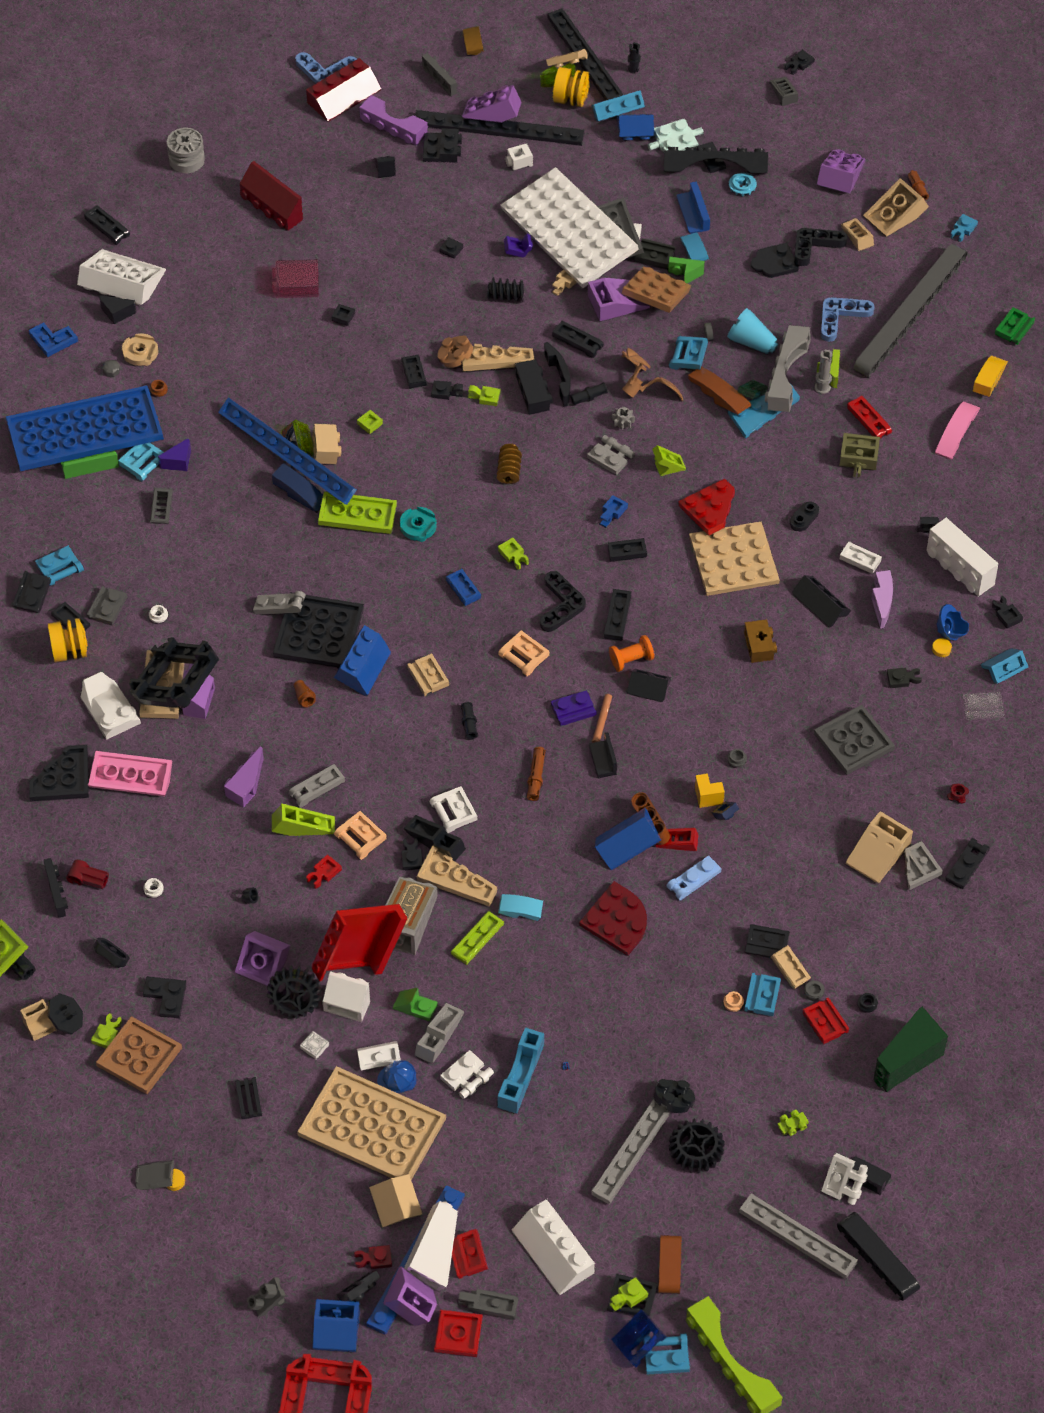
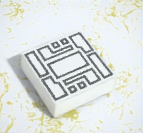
M312 1032L300 1045V1049L317 1059L329 1046V1042L315 1032Z

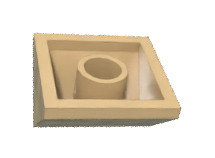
M409 1174L391 1178L369 1187L382 1228L422 1215Z

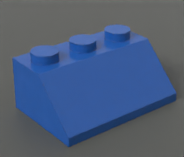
M364 625L357 634L334 678L362 695L367 696L391 653L382 636Z

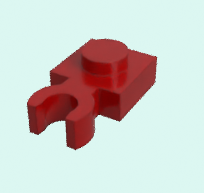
M327 854L314 866L315 872L309 873L306 880L308 883L313 879L317 880L314 882V888L317 889L321 886L323 879L329 882L342 870V866Z

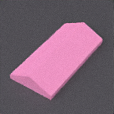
M96 751L88 787L165 796L170 783L172 760Z

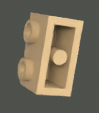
M314 424L312 434L314 459L321 464H336L338 457H341V446H338L340 432H337L336 425Z

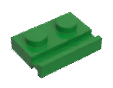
M1012 307L996 328L995 335L1009 342L1013 341L1018 345L1035 323V317L1031 318L1028 314Z

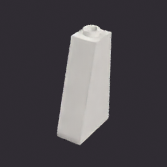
M441 1201L432 1206L404 1267L408 1272L437 1291L443 1290L448 1284L458 1213L451 1204Z

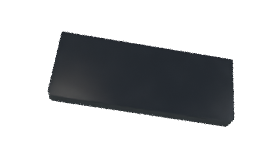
M804 575L792 591V594L828 627H832L840 616L846 617L851 612L814 576Z

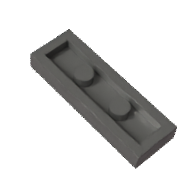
M428 53L422 55V67L450 96L457 94L456 80L449 76L445 68L441 67L435 58H432Z

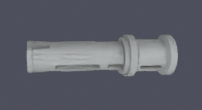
M824 350V352L821 351L819 372L816 374L817 383L815 384V390L820 394H826L831 389L829 383L832 380L830 374L832 352L830 350Z

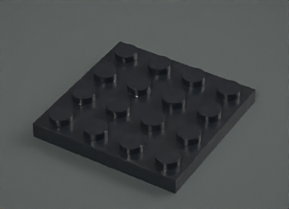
M306 595L304 601L301 602L302 608L300 612L284 613L273 657L339 668L357 636L364 604Z

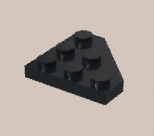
M88 745L67 746L57 759L54 758L43 768V771L37 777L34 776L29 781L30 801L89 798Z

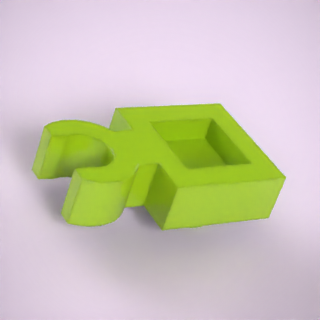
M514 538L498 546L500 554L508 563L514 561L517 569H521V561L526 565L529 564L528 557L524 555V549Z
M109 1013L106 1016V1025L99 1024L91 1039L92 1044L107 1049L119 1033L116 1028L122 1023L121 1017H118L116 1022H111L112 1014Z

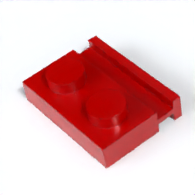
M829 997L822 1002L819 1001L803 1009V1015L823 1045L840 1037L841 1034L849 1032V1027Z
M477 1229L459 1234L454 1238L452 1258L459 1279L488 1269Z

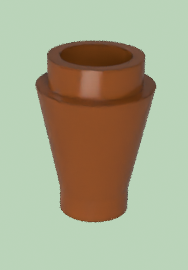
M303 680L296 681L293 687L298 703L303 707L312 706L316 701L315 693Z

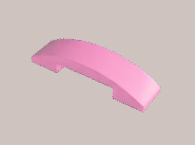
M964 401L959 405L940 439L935 454L952 460L959 448L960 441L970 423L975 419L980 407Z

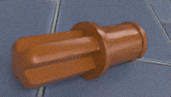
M910 171L908 178L912 184L911 188L923 197L924 200H927L929 194L924 187V181L920 179L917 171Z

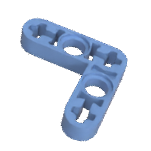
M302 52L296 55V65L316 84L321 79L323 80L328 77V74L330 76L334 71L340 70L357 58L348 56L324 69L308 53ZM317 69L316 72H310L309 70Z
M845 298L825 299L822 310L821 338L827 342L836 339L838 315L872 316L874 313L873 302ZM851 306L853 307V309L846 310L844 307ZM833 318L835 321L827 322L825 319ZM828 328H831V335L827 334Z

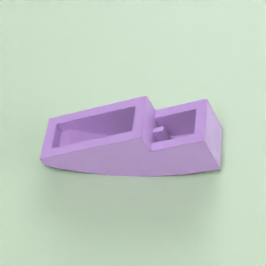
M890 570L876 572L874 581L876 588H873L871 599L880 629L885 627L891 609L893 580Z

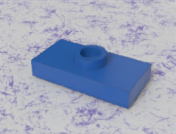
M463 569L446 576V581L465 606L481 599V593Z

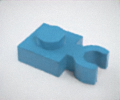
M962 214L954 224L951 238L959 235L958 241H963L964 234L970 235L977 226L978 221Z

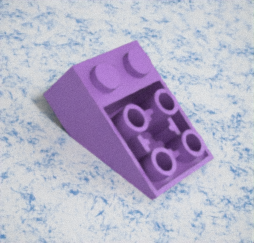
M505 85L497 91H488L478 98L477 96L470 98L467 101L462 116L469 119L503 122L517 117L521 100L514 85Z
M832 150L820 167L817 185L851 193L866 159L861 158L858 154H847L843 150Z
M601 278L588 282V297L599 321L650 308V306L622 294L623 287L630 280Z

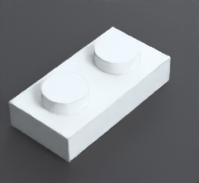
M850 542L847 543L840 554V560L871 574L874 573L882 556Z
M397 1041L357 1049L360 1070L386 1066L400 1060Z

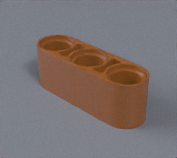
M643 792L636 793L631 800L636 813L644 808L647 809L657 832H660L658 834L661 841L656 844H666L670 839V834L649 797Z
M660 1235L658 1293L680 1294L682 1236Z

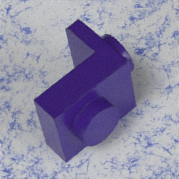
M526 234L523 239L506 236L504 239L506 254L525 257L533 246L530 234Z

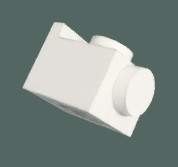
M527 143L507 149L505 160L508 167L512 166L513 170L533 166V155Z

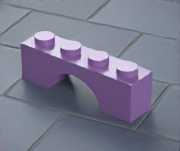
M370 95L359 107L360 118L365 123L369 122L378 129H383L392 136L403 139L406 143H412L417 146L424 138V134L428 133L426 121L414 115L405 119L393 118L385 112V101L373 95Z

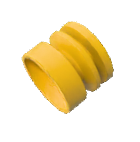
M559 67L554 82L553 102L565 104L568 97H570V104L572 106L575 105L577 99V106L583 107L589 91V72L583 71L581 75L580 70H576L574 77H572L570 68Z
M80 618L75 619L76 627L74 628L71 627L70 620H67V629H63L60 621L47 623L55 663L67 661V652L71 651L74 659H77L76 650H81L82 658L87 657L88 645L85 629Z

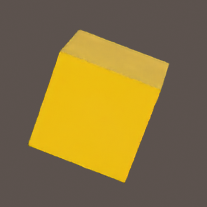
M708 773L696 775L695 791L699 808L723 804L725 792L722 782L710 784Z

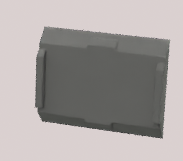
M174 1160L138 1165L135 1181L137 1189L147 1190L172 1186Z

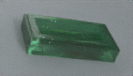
M753 379L739 386L737 392L755 399L766 393L768 387Z

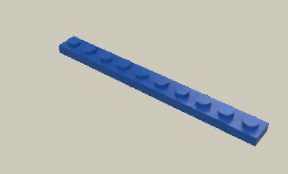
M229 397L218 413L347 505L357 491L356 488Z

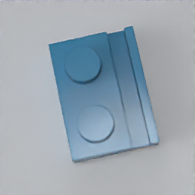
M752 973L745 1011L748 1012L750 1010L757 1014L774 1016L781 978L762 974L759 976Z

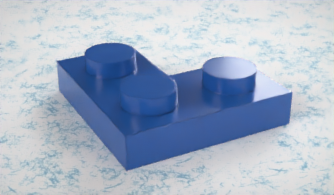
M45 323L28 330L31 338L47 357L78 342V337L69 326L55 333H52Z

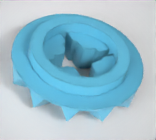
M746 173L735 174L729 180L730 190L734 191L736 195H750L752 191H755L757 185L755 178Z

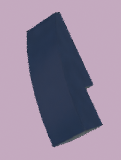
M284 463L272 474V483L286 491L288 497L316 513L320 510L323 494L302 475Z

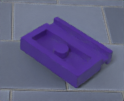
M587 690L551 701V706L560 726L597 715Z

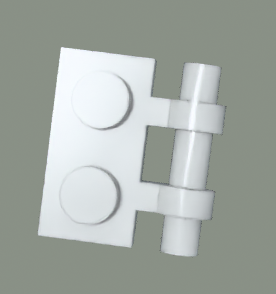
M469 1050L440 1075V1079L453 1091H456L461 1086L463 1090L459 1092V1095L465 1099L468 1095H473L476 1092V1088L482 1083L488 1082L489 1077L494 1072L490 1067L485 1071H481L480 1069L484 1067V1062ZM473 1075L476 1077L471 1083L467 1082Z
M836 1153L833 1156L821 1191L839 1200L846 1194L849 1196L848 1203L855 1205L857 1199L861 1196L862 1191L860 1189L862 1184L866 1182L868 1167L860 1165L859 1170L856 1171L853 1169L855 1161ZM849 1178L855 1180L853 1187L847 1185Z

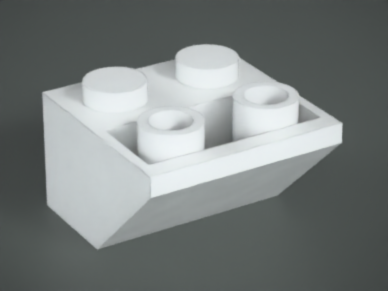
M330 971L323 999L324 1011L362 1022L370 1004L369 983L361 978L355 979L340 972L334 973Z

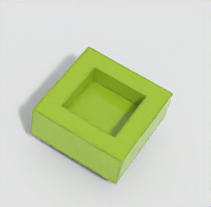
M369 410L357 419V424L371 434L383 424V419Z

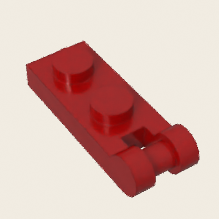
M863 396L847 403L848 410L869 431L871 436L880 437L881 439L883 435L887 436L892 433L889 424Z

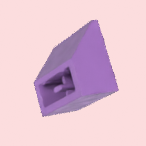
M193 664L189 665L188 671L185 670L183 679L185 678ZM209 675L199 691L190 700V704L182 708L184 716L206 719L215 690L214 678Z
M402 1266L399 1267L383 1304L414 1326L429 1323L437 1306L433 1289Z

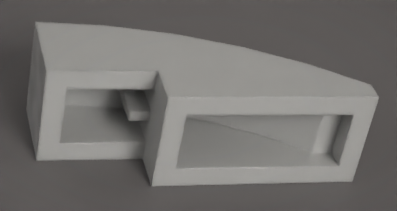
M446 1003L427 1026L426 1033L417 1043L415 1056L433 1064L459 1024L464 1011Z

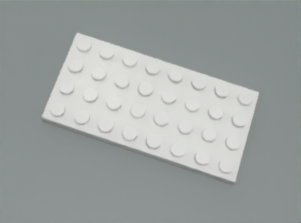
M556 167L501 204V209L524 232L530 234V237L573 277L582 288L586 287L588 282L596 280L639 250L638 245Z

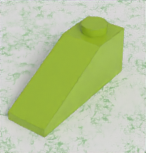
M281 804L272 814V832L288 836L334 834L335 817Z

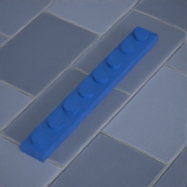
M446 1185L436 1203L439 1201L447 1202L452 1205L453 1209L458 1210L465 1194ZM421 1230L416 1236L414 1242L412 1243L410 1249L408 1250L399 1267H405ZM396 1273L366 1323L368 1327L385 1335L397 1316L396 1312L383 1304Z

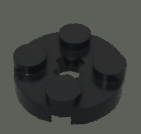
M660 1079L654 1090L653 1097L659 1106H661V1103L666 1106L667 1111L685 1113L690 1107L692 1108L695 1094L689 1088L690 1085L687 1081Z

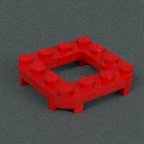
M302 1354L303 1357L288 1364L280 1411L278 1413H302L308 1381L350 1386L345 1413H368L372 1392V1377L368 1369L360 1361L353 1360V1363L312 1358L311 1354Z

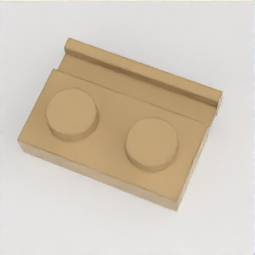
M433 654L415 660L412 664H407L409 672L424 696L429 692L433 693L449 686V680Z

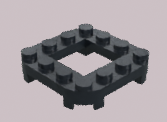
M171 637L167 639L168 642L160 645L158 648L156 645L151 648L154 656L139 678H131L129 681L131 694L140 704L172 708L187 707L190 704V700L199 691L219 661L218 656L207 641L202 640L200 645L177 643L175 638ZM171 662L193 664L181 683H174L171 687L156 686Z

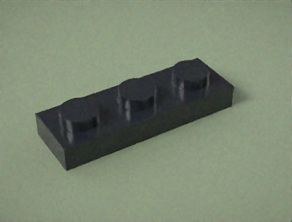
M613 589L604 632L605 639L623 641L632 591Z
M51 858L44 859L45 870L58 918L65 917V909H68L66 897H61V893L64 890L62 882L57 881L56 878L60 876L57 864L53 865Z

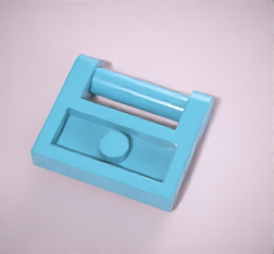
M151 443L141 444L130 449L118 462L121 467L135 475L137 479L144 481L147 478L146 475L159 465L158 456L164 452ZM153 455L156 457L142 470L139 469Z

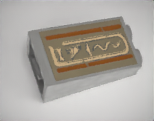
M398 878L386 905L400 904L408 919L394 950L416 955L437 899L436 886L431 883H421L412 878Z

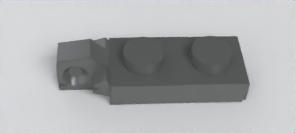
M482 1289L472 1290L471 1293L460 1291L458 1304L468 1306V1310L512 1320L515 1319L519 1297Z

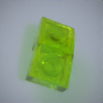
M568 63L562 66L564 68H570L572 71V77H574V64ZM552 66L540 73L541 87L554 86L557 68Z

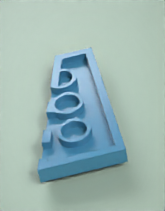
M792 386L793 405L800 400V396ZM765 395L749 401L751 406L738 415L728 410V415L745 439L752 432L757 431L762 425L771 421L782 412L768 410Z

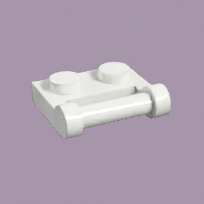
M461 786L434 796L429 801L431 806L436 809L447 833L477 821V814ZM444 802L447 803L455 818L450 821L442 806Z

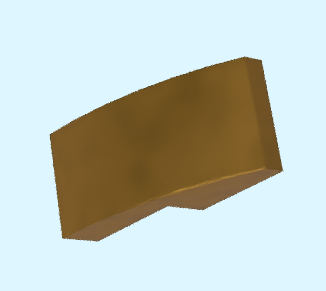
M479 26L463 29L467 55H478L484 52Z

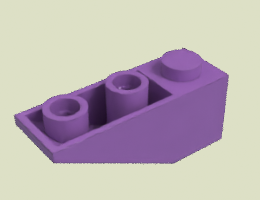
M259 747L256 752H252L244 765H240L236 774L225 782V796L242 807H245L256 794L263 763L262 747Z

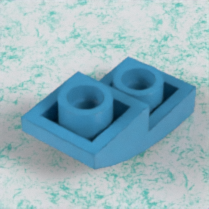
M697 232L681 237V242L687 251L689 259L701 261L709 259L704 244Z

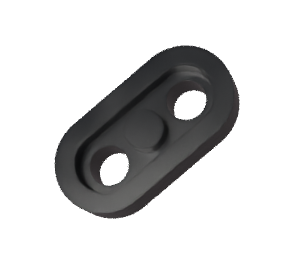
M810 501L803 503L790 519L791 528L798 532L806 530L818 517L819 506Z
M97 938L93 945L95 952L107 958L114 967H125L130 959L124 951L105 938Z

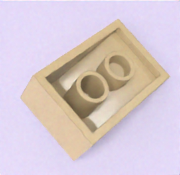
M900 178L863 216L887 237L916 220L929 206L923 197Z

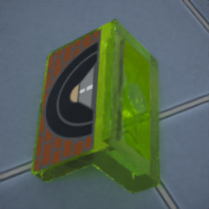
M295 419L281 431L283 437L308 455L312 456L314 454L313 442L307 424Z

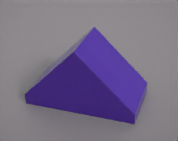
M187 438L159 455V467L161 469L187 471L191 454L190 440Z

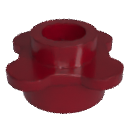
M952 784L947 798L949 800H956L960 804L965 803V797L969 794V789L962 784Z

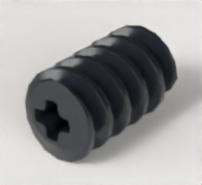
M492 277L491 282L488 283L487 299L489 300L491 295H493V299L497 300L500 295L501 301L506 296L508 301H511L514 296L515 302H518L520 297L523 302V280H520L519 284H517L516 279H513L512 284H510L508 278L505 283L499 278L496 283L495 278Z

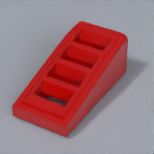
M696 828L667 829L670 834L669 841L663 845L656 844V848L697 851L699 835Z

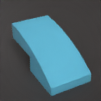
M502 894L498 913L512 918L522 916L538 921L541 918L543 901L525 896Z

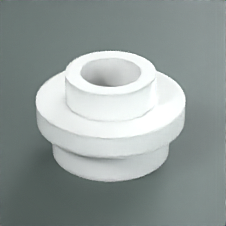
M155 605L149 612V618L154 623H162L168 618V612L163 606Z
M151 878L144 884V893L148 897L155 898L163 893V884L156 878Z

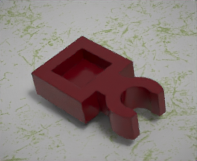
M390 1245L369 1247V1253L360 1250L354 1252L355 1257L363 1258L361 1262H355L356 1268H363L367 1264L371 1265V1269L392 1267Z

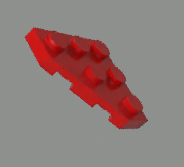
M724 478L678 501L679 507L705 533L711 535L725 527L726 517L729 515L731 501L735 495V488Z

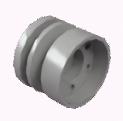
M179 128L171 132L167 138L170 166L175 171L186 174L199 170L205 161L202 135L192 128Z

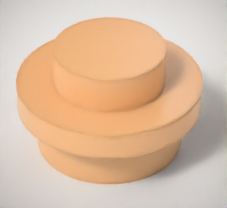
M730 992L724 997L723 1003L727 1010L738 1011L743 1007L744 999L738 992Z

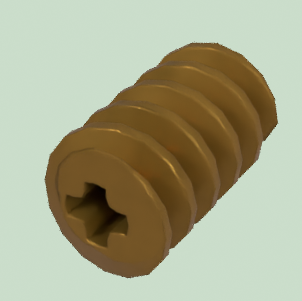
M504 444L500 447L496 478L501 483L515 484L519 481L522 453L516 445Z

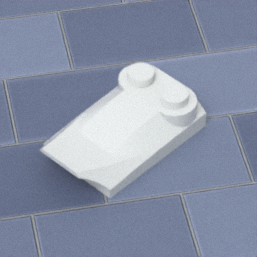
M99 672L82 681L81 700L106 740L141 724L135 708L130 705L114 680L103 672Z

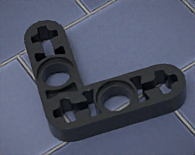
M799 229L796 236L795 264L807 266L810 263L812 245L837 248L846 246L847 234L834 230Z
M550 571L546 574L545 584L562 603L541 617L540 627L545 632L554 631L581 613L586 607L584 596L557 571ZM567 589L570 591V594L563 595L560 591ZM566 611L568 615L562 617L558 615V612Z

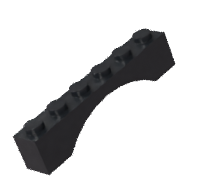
M668 147V150H664V172H681L688 166L702 160L722 159L736 163L749 173H768V152H764V149L755 148L754 152H747V148H737V151H730V148H720V151H713V148H702V151H695V147H685V150H678V147Z

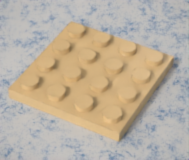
M762 522L725 527L711 535L704 531L689 533L706 596L779 584V576Z

